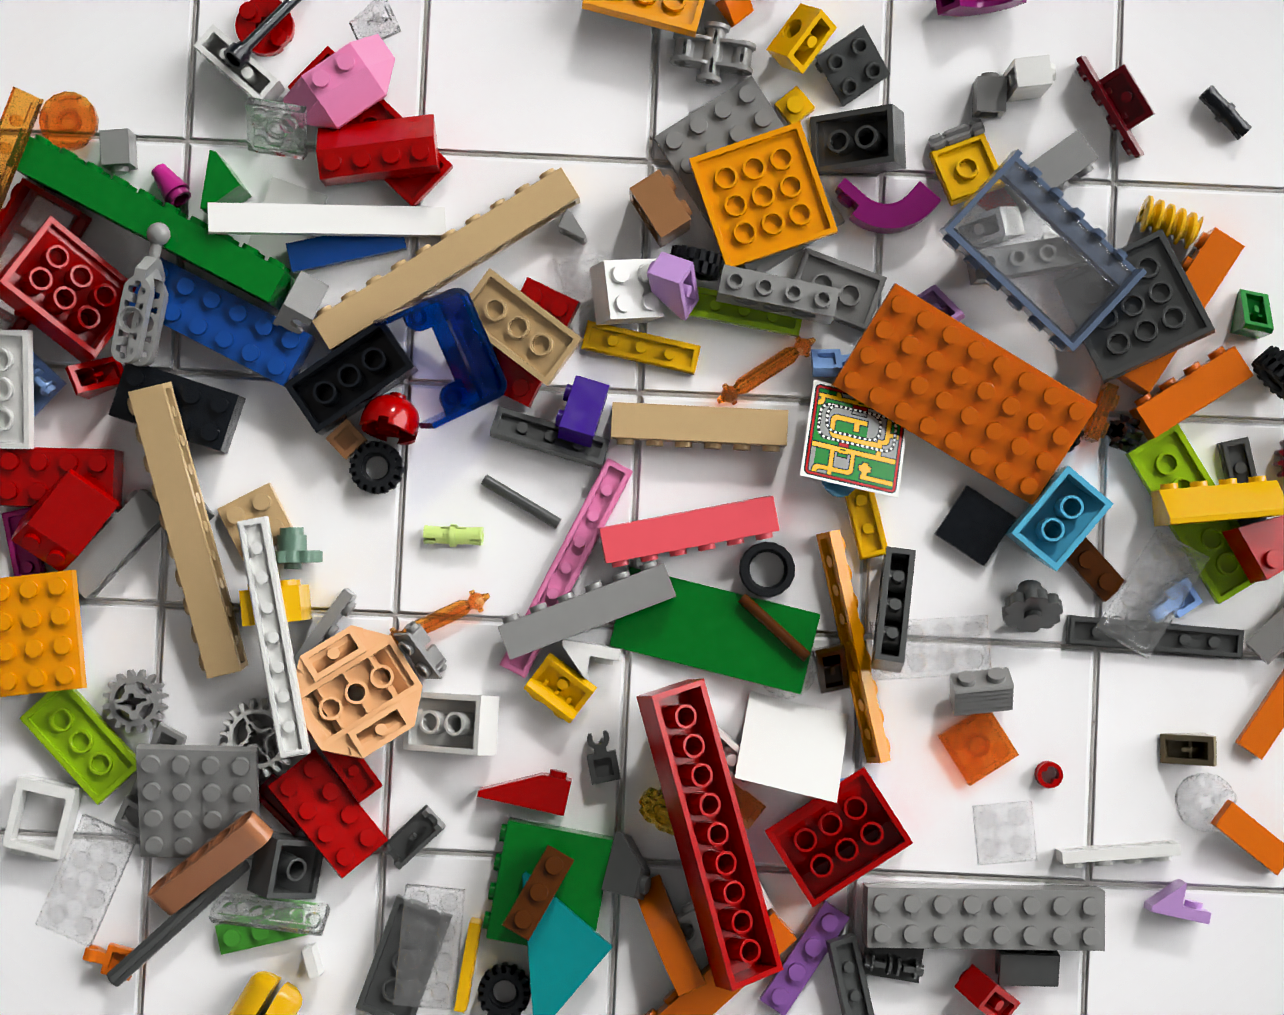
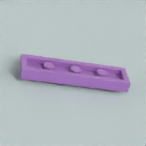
M824 900L783 961L782 966L784 970L775 973L759 997L760 1000L781 1015H786L828 952L826 940L838 937L850 917Z

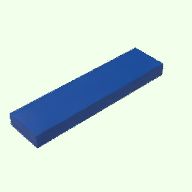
M320 236L286 243L293 274L299 273L301 270L304 272L407 250L404 237Z

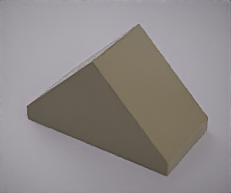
M1161 733L1160 763L1215 767L1217 766L1216 736L1206 733Z

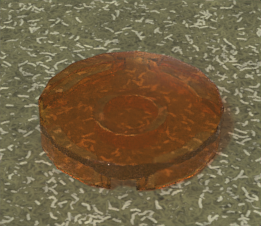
M64 91L54 94L44 103L39 115V126L44 137L51 141L52 144L60 149L63 147L74 151L85 147L90 143L89 141L92 137L96 135L99 117L96 108L86 97L76 92Z

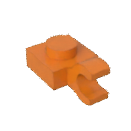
M111 942L107 950L100 946L89 944V947L85 948L82 959L102 964L100 973L107 975L134 948Z

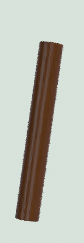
M744 594L738 601L739 604L803 662L811 654L747 594Z

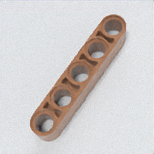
M252 810L246 812L160 878L151 887L147 896L169 916L173 915L265 845L271 838L273 830Z

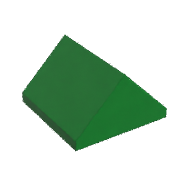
M209 150L200 209L206 214L208 202L244 203L252 197L230 165L213 150Z

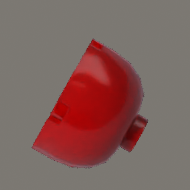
M390 392V395L385 394L373 398L365 406L359 425H362L361 429L363 432L381 441L387 442V437L399 439L397 444L408 445L416 441L420 421L418 411L411 402L406 400L407 397L404 394Z

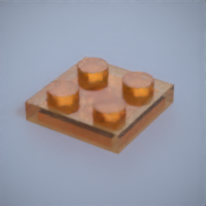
M993 712L970 714L937 735L969 786L1019 756Z

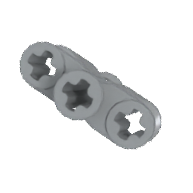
M717 21L705 22L704 29L706 30V35L696 34L695 38L674 32L675 47L669 62L680 67L700 69V74L696 76L698 83L719 86L722 84L720 72L738 76L752 75L753 69L750 66L752 53L756 51V44L746 40L726 38V33L730 32L729 25ZM715 35L717 36L716 44L713 43ZM686 45V50L683 54V47ZM741 54H743V61H742V62H740V56H741ZM710 64H713L712 72H709Z

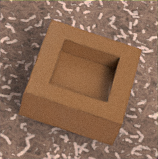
M347 418L325 438L345 460H348L354 454L355 449L358 450L361 447L360 445L368 441Z

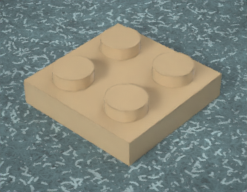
M267 483L217 509L243 561L237 521L268 516L274 546L277 545V535H280V528L293 527L271 483Z

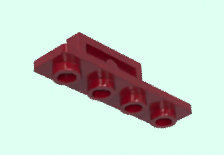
M1086 56L1076 58L1079 64L1076 67L1078 74L1084 82L1089 80L1094 89L1091 92L1093 99L1099 107L1104 105L1109 114L1106 116V120L1113 131L1119 130L1124 139L1121 141V145L1127 155L1131 156L1133 154L1135 158L1145 155L1131 129L1156 113L1127 65L1123 64L1102 79H1099Z

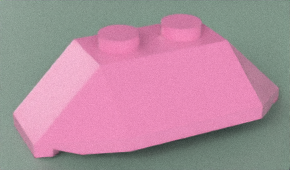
M379 34L349 42L301 75L283 98V102L299 125L340 129L387 96L395 57Z

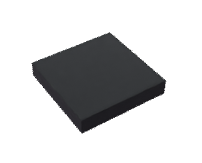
M966 485L934 534L980 565L985 566L1016 517Z

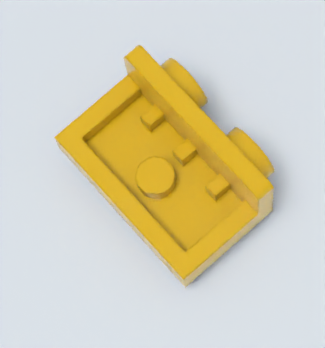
M551 652L524 686V690L534 700L543 703L553 711L555 716L564 719L568 723L572 722L597 688Z

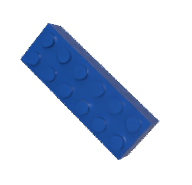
M160 257L166 276L164 284L169 293L163 325L285 387L283 384L299 374L317 338L304 330L301 334H297L280 325H274L273 322L276 316ZM140 282L139 287H137L136 290H135V292H134V293H136L137 295H138L139 288H140V286H141V282ZM155 292L154 299H159L160 293ZM130 302L129 306L135 307L136 303ZM152 308L151 312L157 313V309Z

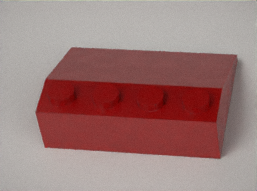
M50 215L0 272V299L83 363L97 358L113 336L123 287L128 278Z
M862 767L840 782L837 803L814 798L764 830L812 907H815L913 844L865 767Z

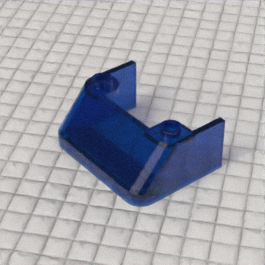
M451 288L373 320L374 325L379 326L389 324L403 317L409 329L419 332L432 327L455 381L446 384L439 393V401L444 411L420 422L419 426L421 429H435L500 398L506 392L507 380L473 301L466 290Z

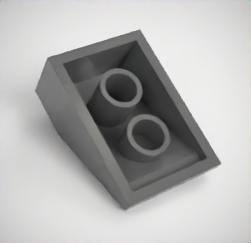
M893 103L810 117L811 154L819 175L870 174L906 169L904 112Z

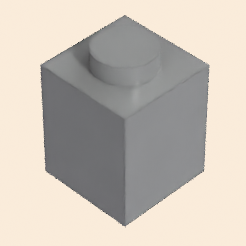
M985 72L981 76H977L973 82L972 118L1001 119L1006 112L1007 77H1000L996 72Z
M128 128L99 130L101 165L108 171H111V174L125 175L129 173V170L138 169L136 135Z

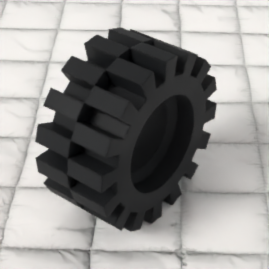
M672 246L671 255L693 262L696 279L702 281H717L719 279L723 260L721 254L707 251L704 248L699 249L695 246Z
M1270 346L1252 362L1251 366L1254 373L1258 374L1257 378L1264 382L1263 385L1265 387L1268 386L1270 392L1276 393L1277 397L1284 400V350L1280 351L1279 347Z
M382 441L363 443L358 450L355 449L353 452L354 456L349 461L351 463L349 473L352 475L351 479L360 489L372 494H385L389 490L395 489L397 483L401 482L403 478L401 477L402 472H404V462L399 452L391 445ZM375 456L384 458L388 465L387 473L379 479L371 478L366 472L368 460Z
M503 962L499 966L495 964L481 978L477 990L478 1002H481V1009L488 1012L487 1015H521V1012L527 1008L531 997L530 978L525 975L526 972L523 969L517 968L518 965L513 964L511 966L508 965V962ZM500 981H509L515 986L516 996L513 1000L501 1002L496 999L493 988Z

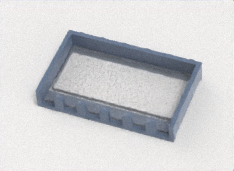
M1017 149L1007 156L1002 164L939 232L944 235L942 241L953 251L958 249L966 256L963 260L974 271L980 269L987 276L984 280L995 291L1001 289L1008 296L1006 301L1012 308L1018 312L1022 309L1029 316L1027 321L1039 332L1043 329L1050 336L1048 341L1060 352L1063 350L1074 352L1147 272L1143 268L1136 269L1127 261V253L1120 248L1115 249L1105 239L1106 233L1100 228H1093L1083 218L1085 213L1078 207L1072 208L1062 198L1064 193L1057 187L1051 188L1041 178L1042 172L1035 166L1029 167L1020 158L1023 153Z

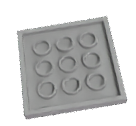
M170 744L137 745L136 768L140 857L188 858L246 812L252 810L260 817L258 747ZM253 854L249 856L247 859L253 860Z

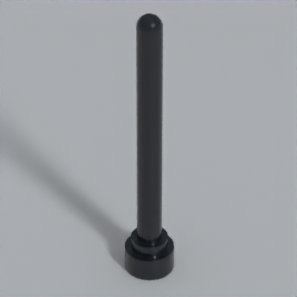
M284 0L243 42L232 43L224 51L226 60L233 67L242 69L250 61L251 50L302 0Z

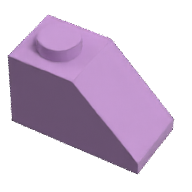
M661 252L656 261L649 265L647 271L651 292L680 319L686 321L699 301L694 264L692 261Z

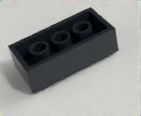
M381 318L283 385L315 432L323 436L346 418L348 419L363 409L373 398L385 394L416 373L418 369L386 322Z
M125 364L108 414L109 416L137 424L135 416L130 413L128 408V392L171 381L187 441L228 453L246 398L150 366L140 367L133 364Z

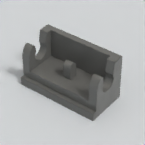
M426 804L383 844V852L386 855L389 854L394 859V865L400 870L434 839L446 825Z
M996 950L995 974H998L999 986H1059L1060 955L1057 950Z

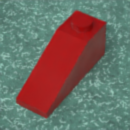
M550 769V773L542 772L481 787L478 790L477 797L564 816L572 778L567 777V772Z

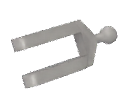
M161 222L153 223L148 227L146 231L150 242L148 256H145L135 267L134 275L125 282L111 344V354L120 363L147 367L155 361L169 296L164 284L166 276L160 255L162 246L171 237L168 226ZM141 282V286L139 288L137 295L136 293H133V288L139 287ZM155 292L160 293L159 299H154ZM129 303H136L135 307L129 306ZM151 309H157V313L151 312ZM134 312L131 328H129L127 317L130 313ZM151 317L153 319L154 325L153 328L149 332H147L149 318ZM123 331L129 333V337L123 336ZM145 337L151 338V342L145 341ZM121 346H127L126 357L125 353L120 352ZM143 350L147 351V357H141Z

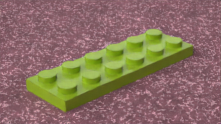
M1178 424L1125 454L1150 496L1152 491L1160 490V484L1178 483L1179 488H1189V482L1207 480L1208 486L1215 485ZM1237 520L1168 525L1216 604L1224 602L1254 584L1248 580L1222 534L1223 531L1241 527Z

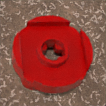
M250 0L249 2H244L239 8L235 22L236 34L239 40L243 42L282 1ZM289 12L251 52L257 56L271 57L284 51L283 48L289 42L291 43L295 34V22L291 13Z

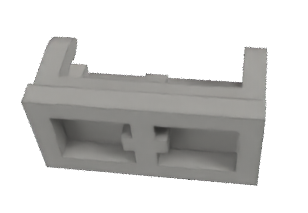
M301 270L273 324L301 334L304 328L296 325L293 320L297 319L301 323L310 325L329 285Z

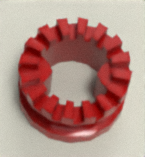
M1042 761L1035 768V779L1043 787L1055 788L1063 780V771L1054 762ZM1051 766L1055 768L1056 776L1051 778L1050 783H1046L1043 781L1041 774L1046 772L1048 767Z

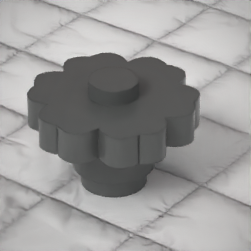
M1036 580L1022 581L1018 585L1016 592H1013L1004 599L1005 606L1001 608L1002 619L1006 622V625L1008 627H1017L1020 632H1037L1040 628H1052L1054 624L1060 622V614L1063 613L1062 601L1059 599L1058 594H1048L1047 590Z

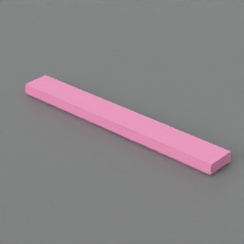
M609 458L606 459L529 608L546 602L547 607L559 603L557 597L571 592L600 536L598 528L605 527L633 473L632 470ZM528 609L525 616L531 614L530 609ZM541 648L512 660L509 659L506 651L499 665L526 678Z

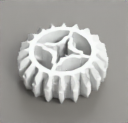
M255 698L249 699V707L244 702L239 703L240 713L234 709L229 712L234 721L230 719L223 721V725L228 727L229 730L221 731L220 736L228 737V741L221 743L220 746L258 747L261 755H265L268 760L258 761L259 775L262 769L265 777L270 776L272 772L271 767L276 773L282 771L280 762L287 766L291 763L289 757L279 759V753L275 755L273 751L275 749L273 745L274 726H264L260 723L259 719L255 720L253 716L255 713H260L272 718L271 709L268 707V698H261L259 705ZM245 720L247 723L245 727L248 733L246 739L239 744L238 733L241 724ZM271 730V733L265 735L266 738L263 739L265 743L260 741L249 745V742L255 739L254 736L258 735L255 733L256 731L257 733H265Z

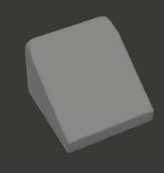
M567 208L558 225L559 232L583 245L587 241L586 234L570 209Z

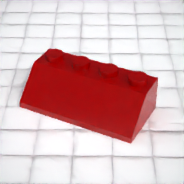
M434 114L346 124L340 129L318 128L316 153L319 179L325 187L441 173Z

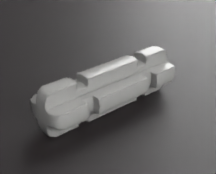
M976 119L969 122L968 125L962 124L946 130L942 135L940 133L932 135L928 139L930 149L932 151L939 150L945 146L969 139L971 136L983 134L985 127L981 119Z

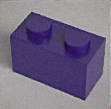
M576 375L573 385L567 384L564 392L563 401L567 402L565 409H559L554 426L559 427L557 438L591 448L610 385Z

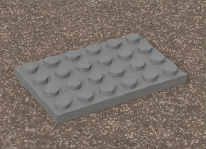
M750 76L654 136V140L712 229L689 163V158L784 127L754 78ZM824 189L836 226L839 227L845 220ZM813 242L739 266V268L766 273Z

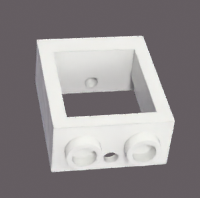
M32 774L18 776L2 846L11 848L10 852L16 855L27 856L29 853L40 855L39 859L47 862H57V859L67 856L83 794L82 787ZM28 791L66 800L55 847L17 838Z

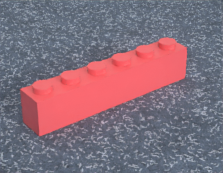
M770 495L598 528L604 561L606 564L612 563V568L629 565V559L640 557L641 562L657 560L660 553L669 552L670 557L687 554L686 548L698 546V551H705L716 548L715 543L726 541L727 546L745 543L744 537L755 535L756 540L772 538V532L780 531L774 497Z

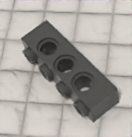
M886 546L882 559L870 669L900 673L904 665L916 550Z

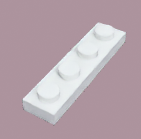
M1174 840L1056 848V860L1066 864V868L1084 867L1085 862H1095L1096 866L1113 865V860H1124L1126 864H1138L1143 862L1142 858H1154L1156 862L1172 861V856H1181L1180 843Z

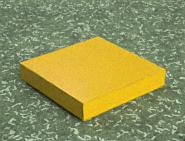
M984 133L929 152V158L950 207L967 201L999 167ZM999 179L987 193L1003 188L1005 184Z

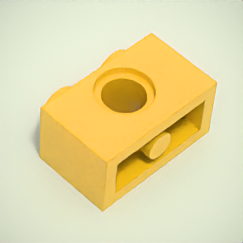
M800 3L766 50L781 67L803 74L837 27L822 9Z

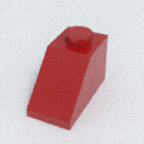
M974 964L962 972L959 981L954 986L986 1015H1012L1021 1004L1014 996L999 986L997 982Z

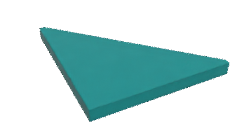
M527 871L522 875L523 888L530 877ZM555 895L529 941H527L533 1015H556L613 947Z

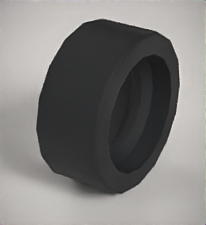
M762 542L753 545L744 553L739 564V575L743 585L750 592L757 596L773 597L782 594L790 587L795 577V564L792 555L785 547L774 542ZM764 552L777 555L784 565L782 579L776 585L770 587H763L757 584L750 574V564L753 558Z

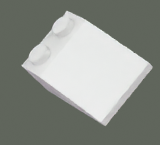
M421 692L415 726L404 732L403 750L476 756L496 755L500 696Z

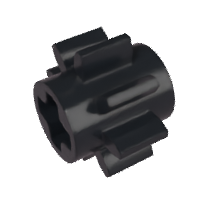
M1121 414L1120 420L1109 421L1110 425L1105 435L1111 439L1110 447L1129 452L1130 447L1140 446L1141 437L1145 434L1138 427L1141 422L1140 420L1130 419L1129 416Z

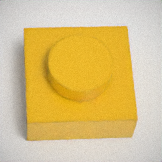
M795 86L774 104L775 109L789 125L801 122L815 110V106L798 86Z

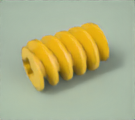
M1148 195L1138 212L1136 223H1141L1140 232H1144L1150 226L1152 227L1151 234L1162 229L1167 238L1170 235H1174V245H1177L1181 239H1184V249H1188L1198 236L1204 217L1202 216L1198 220V215L1195 212H1191L1187 216L1185 208H1180L1176 212V206L1171 203L1165 208V202L1161 199L1154 204L1153 196Z

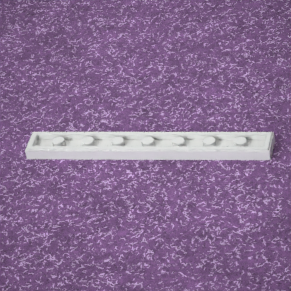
M207 203L208 234L441 237L446 233L445 207Z
M264 516L237 521L279 759L309 754L311 749L269 517Z

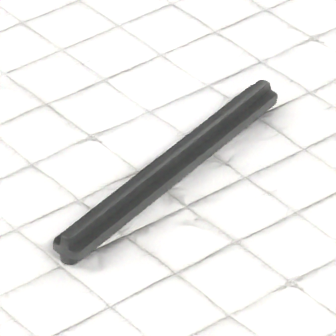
M245 859L192 901L171 915L107 973L106 976L109 982L118 987L247 872L250 869L248 861Z

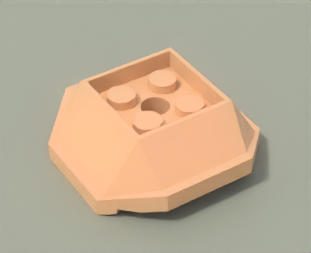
M350 625L299 657L296 672L306 727L320 751L363 759L415 726L423 685L392 636ZM351 686L360 687L364 692L363 699L360 701L351 700L348 697V688Z

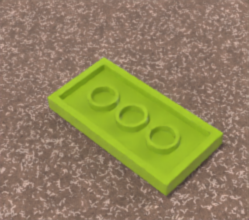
M77 689L47 692L19 718L97 805L103 803L137 771L136 754Z

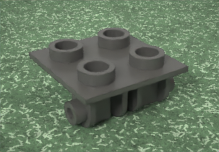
M864 25L815 57L817 63H815L817 70L825 74L843 107L890 75Z
M865 946L862 959L865 974L919 983V977H922L924 973V965H922L924 949L867 948Z

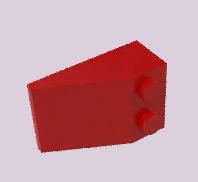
M70 468L24 514L18 523L11 541L54 569L63 571L79 556L119 506L120 502Z

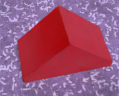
M113 356L70 365L65 370L75 394L90 399L118 387L123 366Z

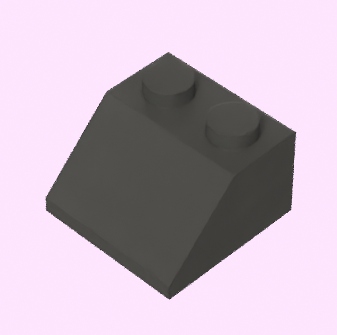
M273 832L267 843L253 854L247 890L266 899H316L323 856L308 837Z

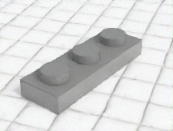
M348 588L342 590L294 656V661L297 665L301 655L337 633L340 628L336 625L342 616L347 618L356 607L357 603L354 600L357 594Z

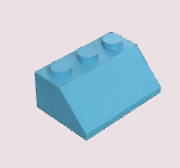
M1069 465L1064 466L1050 479L1037 500L1032 505H1028L1005 535L1025 552L1052 570L1058 571L1114 503Z

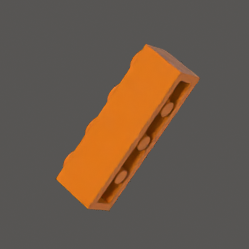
M1223 346L1215 349L1207 355L1210 359L1202 365L1198 361L1183 370L1185 375L1177 381L1172 377L1158 386L1161 390L1153 396L1147 393L1134 401L1136 407L1129 410L1133 418L1141 421L1139 428L1145 432L1144 436L1147 440L1158 437L1254 376L1235 346L1226 350Z

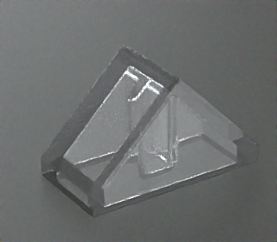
M373 0L349 22L356 40L379 34L381 39L384 40L402 32L388 0Z

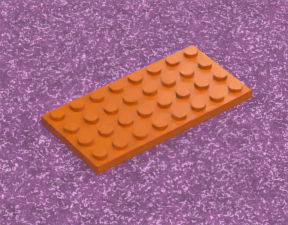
M897 283L893 284L832 382L833 386L1031 505L1037 500L1097 408L1095 403Z

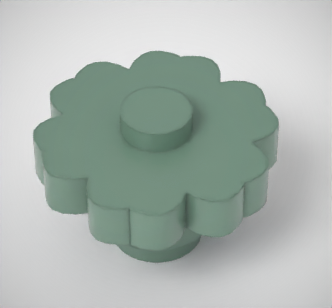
M304 527L280 528V535H277V551H275L277 564H284V569H302V563L323 562V551L307 550V535H304Z

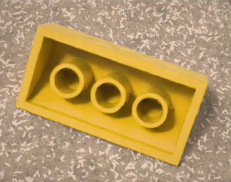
M1266 476L1248 477V483H1237V478L1219 479V485L1208 486L1207 480L1189 482V488H1179L1178 483L1160 484V490L1151 492L1154 527L1284 515V494L1278 481H1267Z

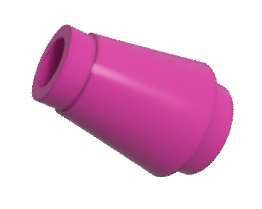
M159 164L152 170L151 175L154 177L165 202L175 207H180L190 199L189 185L168 168L166 164Z

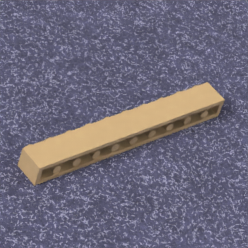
M560 167L557 170L551 168L539 176L540 180L531 186L529 183L522 185L515 190V196L507 201L504 198L496 201L489 207L491 209L489 212L482 216L480 214L473 215L465 221L466 226L458 231L455 229L447 231L440 237L441 241L432 247L430 244L421 247L415 252L416 256L409 261L405 259L398 261L391 266L390 269L392 271L383 277L380 274L372 277L365 283L367 285L365 288L358 292L352 290L341 297L342 302L334 307L327 305L317 311V317L312 322L329 350H335L381 318L387 322L558 217L567 208L571 209L579 204L580 197L563 169Z
M170 381L129 391L128 408L136 419V437L144 448V466L152 477V495L160 506L159 520L163 530H166L168 535V553L175 560L177 568L175 578L178 586L183 589L185 597L183 599V607L185 613L190 615L191 636L194 643H197L200 655L198 659L202 671H205L207 679L242 671L249 664L172 383Z

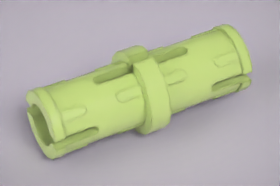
M450 524V526L425 525L423 529V538L425 539L423 542L424 544H449L450 547H457V544L483 546L484 528L458 527L457 524Z

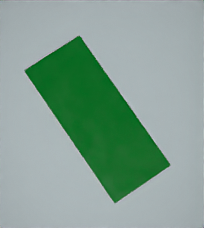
M629 567L628 571L630 575L641 572V569ZM669 576L676 597L615 620L609 644L612 647L797 694L802 692L810 655L804 662L738 603L743 597L742 594ZM750 597L811 653L820 614Z

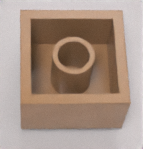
M659 169L630 187L629 195L634 208L659 247L662 248L690 230L692 220L690 215L693 213L684 199L679 201L675 192L677 188L668 174L663 176Z

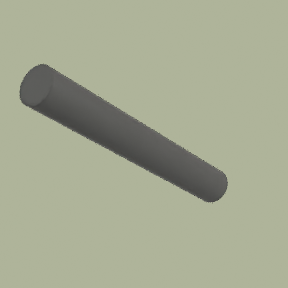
M488 474L484 477L481 483L483 486L555 529L558 527L562 520L560 517Z

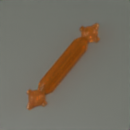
M797 336L794 347L784 348L738 378L733 386L727 383L723 384L721 395L716 401L718 404L727 402L735 405L738 394H745L793 364L799 355H804L805 358L809 357L811 346L815 343L816 339L814 337L805 339Z
M473 589L469 591L470 596L468 600H457L415 620L416 624H421L428 634L466 616L471 609L478 610L479 613L484 611L483 606L490 598V594H481ZM395 627L389 629L391 632L389 635L392 636L397 646L398 641L393 636V634L406 633L407 630L405 629V627L402 631L396 630Z

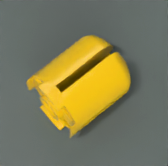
M266 971L255 973L251 976L228 1015H260L282 977ZM290 982L285 983L265 1015H296L302 1006L303 1000L299 990Z

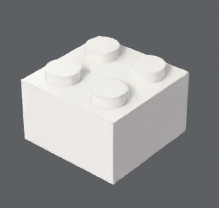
M656 259L604 260L590 267L596 325L649 323L664 317L662 301L651 292L649 278L647 277L649 265L656 261Z

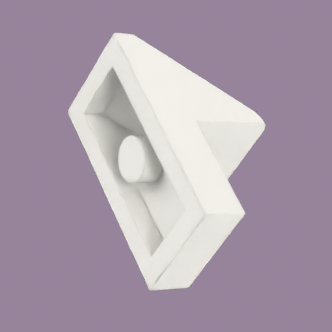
M564 639L562 642L563 648L585 679L588 674L590 656L596 657L595 663L613 665V660L619 661L620 648Z

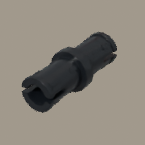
M1213 85L1198 97L1215 115L1214 119L1218 123L1221 121L1237 140L1252 128L1235 110L1236 106L1232 102L1229 103Z

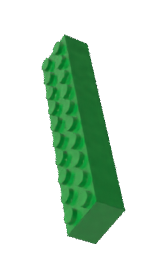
M23 133L7 165L25 177L147 241L149 240L146 231L150 225L156 222L166 224L170 230L171 237L162 246V249L280 310L295 282V279L289 274L291 270L280 261L269 257L268 261L264 260L265 256L259 253L260 251L243 243L242 247H239L240 243L228 234H208V224L194 216H191L190 220H188L189 216L181 212L182 210L167 202L162 206L163 202L156 199L149 192L141 188L137 192L138 189L130 185L126 180L116 175L112 177L101 167L90 161L85 162L78 158L76 154L63 147L60 149L52 144L51 141L38 134L32 138Z

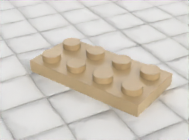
M490 268L455 314L457 318L546 386L551 384L583 341L582 337Z

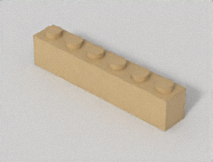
M612 402L611 439H617V445H634V440L646 441V446L663 447V442H675V447L692 448L693 443L704 444V449L719 450L723 444L733 445V450L751 451V446H763V452H780V447L787 446L789 410Z

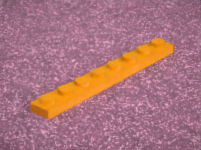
M840 529L816 534L839 640L845 647L849 685L866 762L883 763L891 761L889 754L890 743L885 736L883 727L884 716L877 700L878 689L870 669L871 657L866 650L864 641L865 630L859 619L857 610L858 599L853 592L851 583L852 572L849 565H847L845 556V541L841 536Z

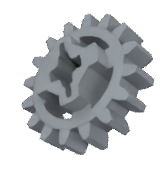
M132 669L127 670V678L122 673L117 674L116 679L118 683L108 682L107 685L112 691L103 693V697L109 699V703L104 704L102 707L103 709H110L111 713L106 718L107 720L114 718L117 720L114 726L116 729L125 725L126 733L132 732L134 727L137 733L144 732L145 725L149 729L156 727L154 719L157 721L164 719L160 710H166L169 706L162 703V699L169 697V694L161 693L160 689L165 684L164 682L155 683L156 674L146 677V670L142 669L139 670L136 676V672ZM142 683L145 684L151 690L152 693H149L148 691L143 689ZM124 687L125 692L123 693L121 698L118 699V695L121 689ZM133 698H146V701H142L140 704L125 703ZM154 703L151 713L147 716V709ZM120 709L129 714V719L121 713Z

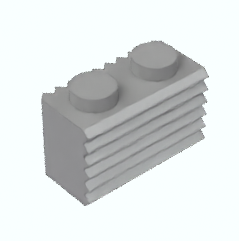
M995 667L987 668L986 670L981 669L980 671L975 670L974 672L965 670L956 674L953 672L950 674L949 700L954 716L1013 710L1014 683L1009 668Z

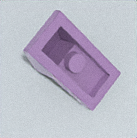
M1181 879L1175 880L1145 900L1143 906L1154 913L1210 924L1212 914L1202 908L1203 903L1190 899H1185L1184 902L1187 883Z

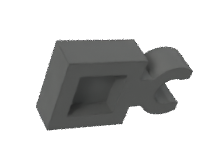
M607 730L603 731L604 740L602 743H595L592 733H588L587 736L588 745L594 749L593 754L587 755L592 785L621 779L616 749L607 751L606 748L610 739Z

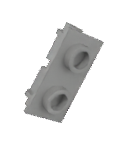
M412 621L406 625V633L393 634L398 641L399 649L410 657L415 664L416 672L425 679L443 678L440 673L446 670L447 660L435 644H431L425 649L431 638L421 624H416L415 621Z

